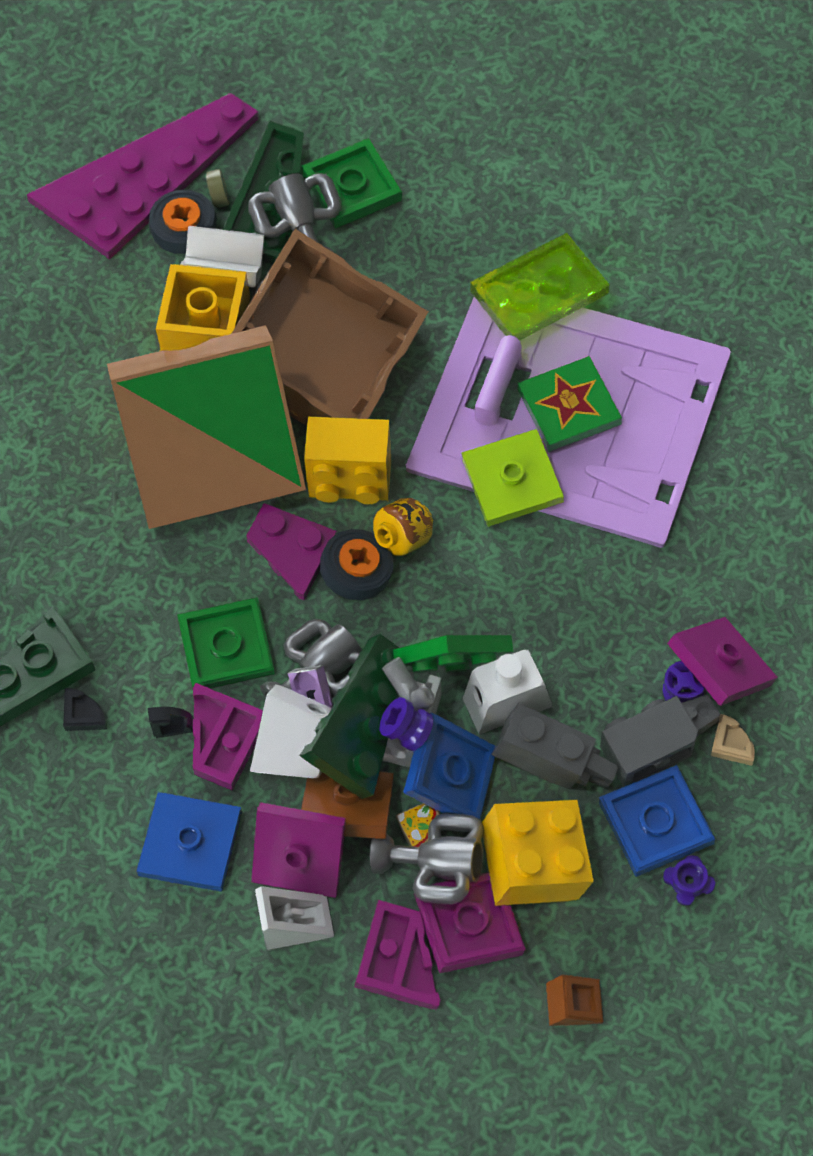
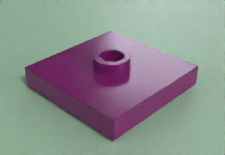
M726 617L675 633L667 643L720 706L766 689L778 678Z
M260 802L256 814L251 882L336 898L340 884L346 818Z
M489 873L480 874L477 882H470L466 897L461 902L455 904L423 902L415 896L439 974L523 955L525 946L511 905L495 906ZM456 880L431 885L455 887Z

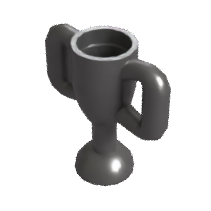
M316 173L305 180L301 174L284 176L269 186V192L265 191L255 194L249 200L248 210L257 232L264 235L265 238L272 239L290 229L293 231L297 229L318 242L312 228L314 221L336 217L341 211L342 202L333 180L327 174ZM316 185L320 187L327 204L326 209L314 208L310 190ZM263 203L275 205L282 219L275 226H271L262 205Z
M317 618L307 621L288 636L284 643L285 654L291 660L299 663L300 668L324 666L332 696H335L339 689L345 687L349 680L347 675L341 681L335 683L334 677L340 675L354 664L362 651L355 638L343 626L337 624L332 628L328 622ZM317 634H322V637L307 652L298 650ZM289 679L281 685L292 690ZM265 682L260 686V689L266 698V695L275 684H281L278 682Z
M450 813L437 815L429 824L428 841L422 843L420 847L395 845L394 840L388 834L386 839L373 838L370 849L371 870L373 874H381L389 870L393 862L418 864L420 871L413 883V891L416 898L430 903L455 904L461 902L468 894L470 882H477L481 874L483 861L481 838L484 832L482 822L473 815ZM448 830L469 832V834L465 838L441 837L440 832ZM433 876L445 880H456L455 887L427 885V883Z

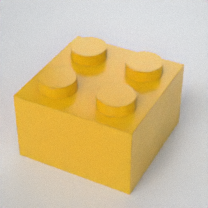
M170 264L156 325L160 350L187 349L204 343L209 339L231 334L250 303L247 272Z
M308 417L304 462L309 497H314L326 503L336 502L339 499H356L363 504H375L379 500L388 501L391 472L389 420Z
M577 800L494 804L482 821L484 828L483 841L495 906L579 900L594 882Z

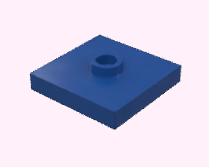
M431 712L430 714L433 716L431 733L425 743L417 750H414L403 793L442 813L473 815L480 819L495 756L492 755L495 745Z
M677 765L599 797L598 803L635 877L714 845L715 838Z
M158 792L137 867L138 876L222 892L242 814L241 807Z

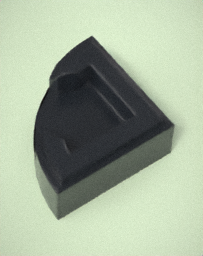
M65 688L64 730H107L106 719L100 706L81 690Z
M176 707L147 708L154 737L162 738L193 732L194 718L190 712Z

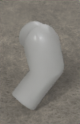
M400 657L390 661L382 668L399 697L412 702L415 710L423 709L426 711V709L433 706L434 694L431 689L426 686L419 687Z

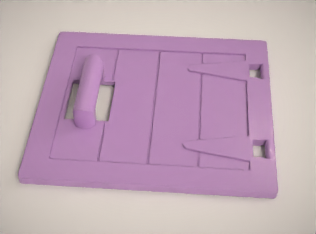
M482 280L479 283L406 463V471L474 492L461 458V452L537 429L522 398L513 421L499 417L500 405L514 369L517 368L531 372L529 378L590 356L622 417V425L551 452L548 451L540 435L564 495V502L539 510V512L653 546L664 547L725 373L731 350L716 344ZM484 359L492 361V364L475 404V410L467 408L465 406ZM696 384L709 386L703 403L691 398ZM661 483L674 486L669 504L655 500Z

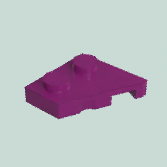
M263 503L246 537L247 542L259 555H262L268 561L273 571L289 584L294 590V594L299 599L305 600L320 571L322 552L327 542L337 534V531Z
M195 683L193 687L194 775L233 791L256 746L263 710Z
M378 900L356 977L355 988L437 1010L440 997L434 985L431 971L433 965L429 948H427L424 939L425 929L421 912Z

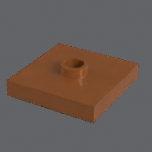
M322 772L319 778H307L301 810L346 818L344 836L386 839L394 773L380 772L374 795L361 799Z

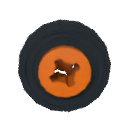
M176 190L166 193L154 203L150 210L149 228L154 241L162 249L174 254H186L189 226L216 229L217 217L211 202L203 194L192 190Z
M349 529L338 532L327 542L320 558V571L326 585L335 594L349 600L363 601L377 596L386 588L393 573V555L387 548L378 544L373 533L366 530Z

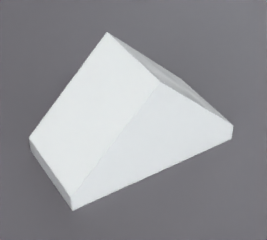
M262 886L255 889L267 950L332 938L334 936L327 896Z

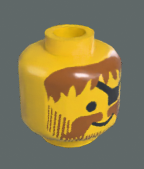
M401 498L384 506L376 513L373 519L375 539L380 546L387 548L392 555L404 556L429 542L433 533L432 515L428 508L418 500Z

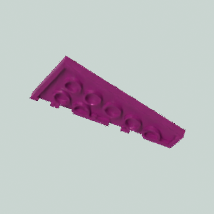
M230 93L27 194L28 202L110 260L149 223L150 210L154 203L166 193L184 190L259 119L258 111Z

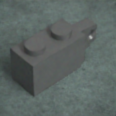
M708 695L682 703L677 696L665 702L663 699H658L646 705L638 715L629 719L620 717L610 722L602 731L600 748L608 761L619 766L616 775L623 787L691 757L696 737L718 723L720 714Z
M521 703L516 705L506 719L492 752L493 756L564 788H571L575 783L586 786L588 781L607 788L612 784L619 767L599 756L600 750L594 747L595 738Z

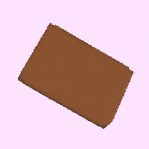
M562 974L546 983L549 1026L603 1023L599 979Z

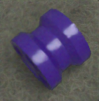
M682 661L675 662L669 666L665 673L662 691L665 701L677 696L682 703L704 696L705 688ZM682 689H685V690H686V689H690V690H691V692H689V691H688V692H680V691H681Z
M400 697L391 702L386 708L380 721L379 730L383 736L391 740L399 739L402 747L414 751L420 748L428 739L433 727V716L423 709L415 710L412 702Z

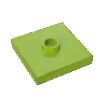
M537 429L461 452L463 464L488 527L564 502V495Z

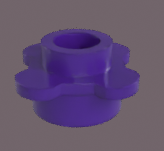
M694 855L687 856L684 860L677 863L675 868H666L663 874L664 882L671 885L677 893L676 900L678 903L685 906L691 905L694 898L702 893H712L715 888L714 878L708 876L707 869L702 864L701 859ZM691 877L693 883H686L685 878Z

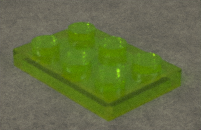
M568 233L470 282V292L504 335L515 336L519 341L608 295L610 288L607 280Z

